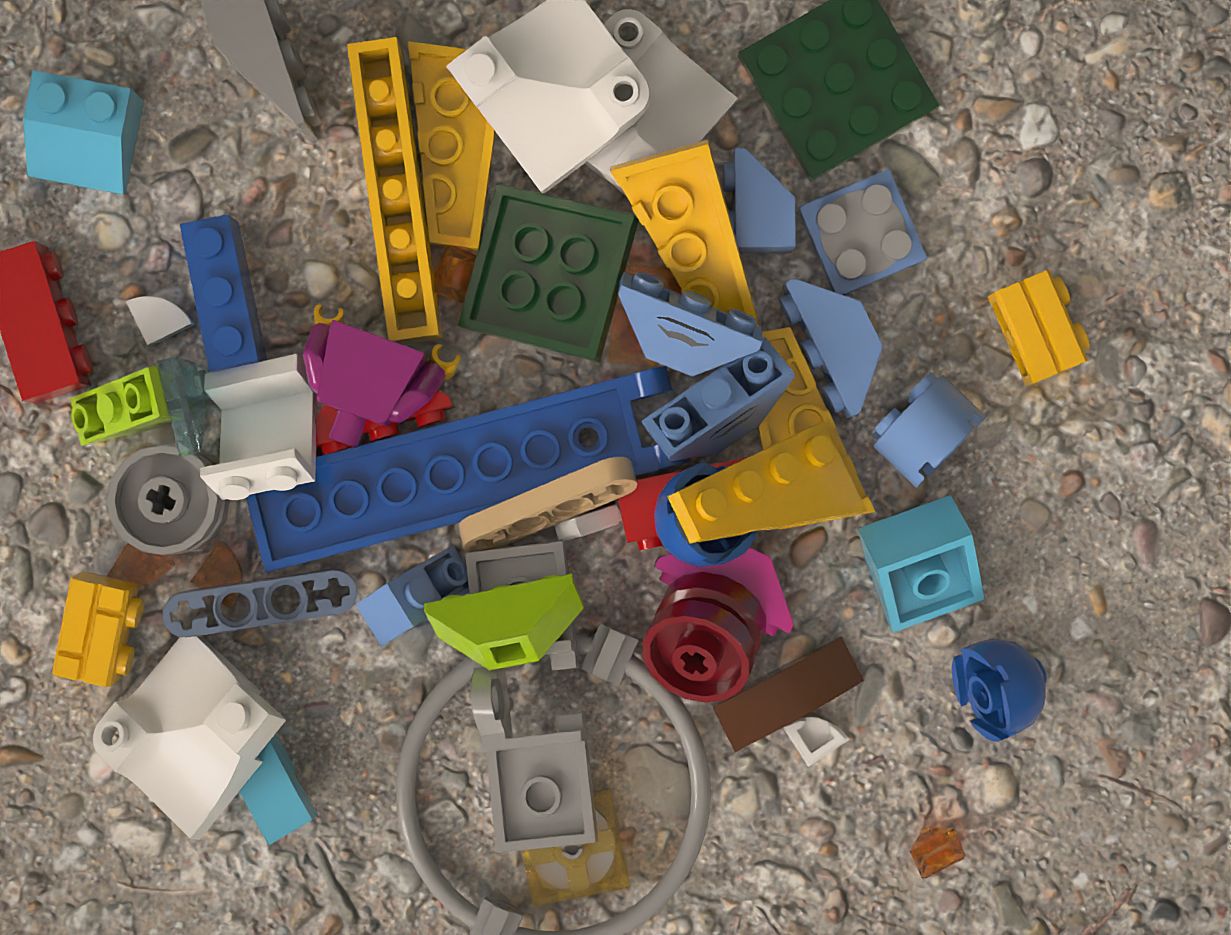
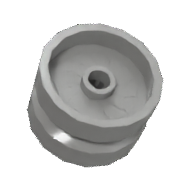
M162 444L139 449L122 461L110 479L107 506L111 523L124 541L141 552L175 555L200 549L217 536L228 515L230 500H222L200 477V468L216 464L196 450ZM168 493L169 497L176 500L174 508H168L165 504V497Z

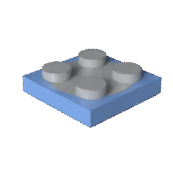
M890 169L804 204L797 209L832 292L846 295L928 259Z

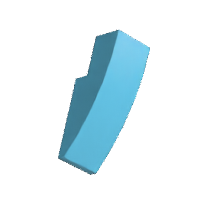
M276 734L257 756L263 763L239 791L268 845L300 828L318 815L293 771L296 768Z

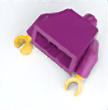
M321 304L316 305L314 308V326L303 352L309 386L317 393V401L338 409L328 438L356 448L367 420L389 427L392 421L403 422L426 405L443 382L455 375L461 359L460 355L457 354L452 362H443L438 358L443 345L436 344L433 347L428 364H426L428 357L423 352L344 324V310L342 308L338 309V315L335 318H323V305Z

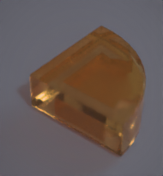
M218 541L190 582L199 588L243 582L241 566L236 555L223 541ZM230 593L223 598L221 603L230 609H234L241 593Z
M127 543L106 577L142 586L164 577L176 563L164 555L141 552Z

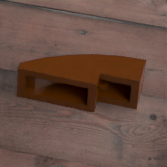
M839 637L755 679L753 683L743 687L739 693L729 699L711 703L734 751L737 752L816 710L864 680L843 638Z

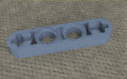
M325 569L185 590L175 593L168 599L163 609L162 619L165 627L172 634L178 637H195L338 615L348 611L354 605L357 598V587L354 579L348 572L341 569ZM338 578L341 586L349 587V593L341 595L340 604L332 605L329 597L314 598L318 608L307 610L308 595L302 582L314 580L313 591L328 588V579ZM282 585L294 587L300 595V602L297 608L288 613L277 611L271 603L273 591ZM233 592L245 595L251 605L248 615L240 620L227 618L221 610L223 598ZM204 596H215L213 613L218 624L208 625V615L194 617L191 627H183L181 620L172 619L171 612L179 609L180 601H188L190 608L197 609L207 606L203 598Z

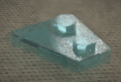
M178 356L157 361L179 457L200 453L208 416L206 399H210L209 395L204 391L205 374L207 372L205 369L199 370L196 363Z

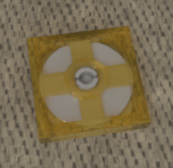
M611 788L593 791L598 842L522 850L533 907L630 888Z

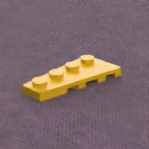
M408 41L429 242L431 245L478 251L482 237L496 132L446 67L467 49Z
M709 140L611 166V174L628 197L634 213L658 248L657 252L681 287V292L687 290L700 294L711 302V307L726 313L730 309L745 312L757 320L756 325L760 326Z
M791 327L762 332L763 338L766 337L793 370L795 377L760 426L757 427L761 450L769 448L824 421L867 511L858 515L875 512L857 476L858 473L839 437L831 414L827 410L816 387L817 384ZM842 517L830 518L820 522L841 519ZM800 523V524L788 525V526H786V527L779 528V529H776V530H782V529H787V528H793V527H798V526H803V525H809V524H814V523H808V524H806V523Z
M824 421L667 496L690 544L744 535L753 531L779 529L788 525L820 522L835 517H850L867 511Z

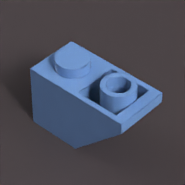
M735 148L732 162H724L723 190L724 192L733 193V211L728 212L740 253H792L796 247L795 196L745 148Z
M454 545L386 583L355 605L382 647L427 619L424 612V603L442 600L450 595L463 596L468 594L467 566Z

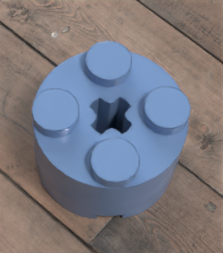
M931 372L909 393L910 397L907 401L911 405L902 414L894 408L875 427V432L872 435L877 440L873 447L916 488L925 479L920 473L921 470L930 476L968 438L967 435L975 428L969 421L978 427L987 417L944 375L937 379Z

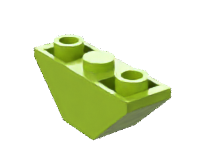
M159 366L144 368L70 398L72 405L71 420L75 430L78 432L81 446L157 429L183 419L173 373L171 370Z
M572 573L562 576L548 575L537 581L512 586L499 585L488 591L463 596L450 595L442 600L424 603V612L437 637L489 671L539 661L584 609L583 599Z

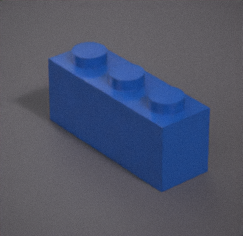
M229 214L179 224L209 371L215 372L267 360L239 222Z

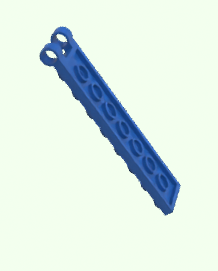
M663 366L368 443L357 446V448L353 447L316 457L314 482L299 484L290 490H270L250 494L246 497L265 573L459 523L470 515L607 458H629L632 462L635 476L691 462V458L670 461L658 444L642 448L630 401L653 397L673 390L667 367ZM592 428L597 432L598 441L594 446L585 447L581 445L579 434L583 429Z

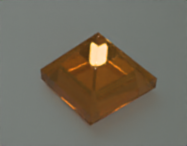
M448 245L434 269V292L464 304L477 256L455 246Z
M923 828L910 850L912 859L922 879H926L966 857L954 828Z

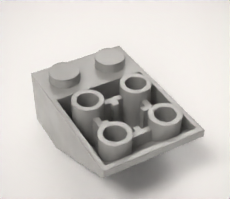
M200 0L215 47L232 67L311 143L319 141L315 126L321 125L322 120L313 96H309L306 86L301 87L299 80L305 79L307 76L298 50H294L291 40L284 37V34L291 32V27L282 3L279 4L278 0Z

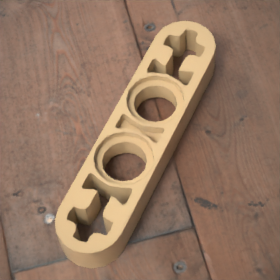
M612 457L598 461L466 517L459 523L463 549L466 552L498 549L633 492L638 484L631 460L626 457Z

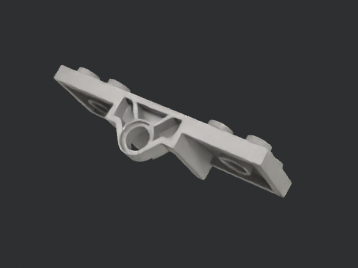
M564 541L465 553L469 594L488 591L499 585L512 586L537 581L548 575L562 576L569 574L566 542ZM574 621L545 653V655L550 654L552 671L579 668ZM472 660L471 704L474 719L480 733L482 752H486L496 853L598 842L585 713L557 716L559 733L513 738L506 668L489 671Z

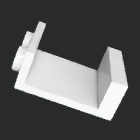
M298 354L205 374L204 391L222 410L219 464L200 468V477L222 500H241L250 494L270 490H290L296 485L315 481L317 393L309 386L305 363Z

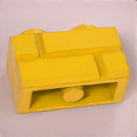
M1049 269L987 296L1025 386L1088 361L1084 352L1090 349L1087 334L1079 322L1072 324L1065 305L1070 304V296L1066 285L1059 276L1053 278Z
M80 572L71 577L52 670L54 676L71 680H82L85 683L102 687H111L121 679V675L127 676L129 674L135 652L134 647L127 645L131 627H138L144 609V599L137 598L140 584L118 578H109V576L91 572Z

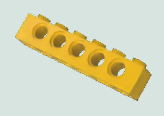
M397 37L347 44L388 340L401 345L443 340L403 50Z

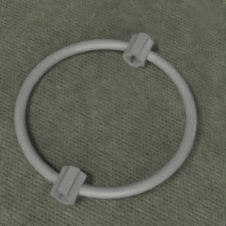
M603 623L599 624L594 638L576 634L578 655L586 656L581 669L617 685H621L626 673L650 692L663 707L676 728L687 757L691 783L690 813L681 846L662 879L646 896L623 913L589 927L566 931H543L519 927L524 912L518 910L514 905L486 896L479 909L466 900L444 877L426 846L419 825L415 793L416 773L424 741L435 718L450 698L472 679V659L468 657L447 673L430 691L417 710L402 745L397 768L396 803L400 830L409 856L424 883L440 903L453 915L471 927L469 935H624L646 922L664 907L689 875L699 855L710 815L711 785L706 751L697 726L680 697L666 690L651 676L646 664L633 655L640 639Z

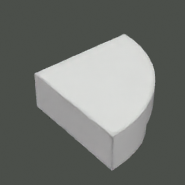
M143 296L126 301L148 346H153L195 325L183 309L163 298Z
M616 504L570 518L554 525L558 540L566 541L618 525L622 519Z
M803 716L783 727L808 767L850 740L835 724L816 716Z

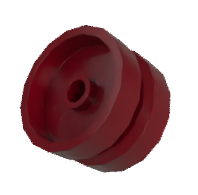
M706 572L683 575L668 586L658 606L655 617L642 642L643 660L653 678L666 690L684 699L705 703L727 700L742 690L750 676L755 663V656L761 647L766 633V615L759 600L744 585L724 575Z

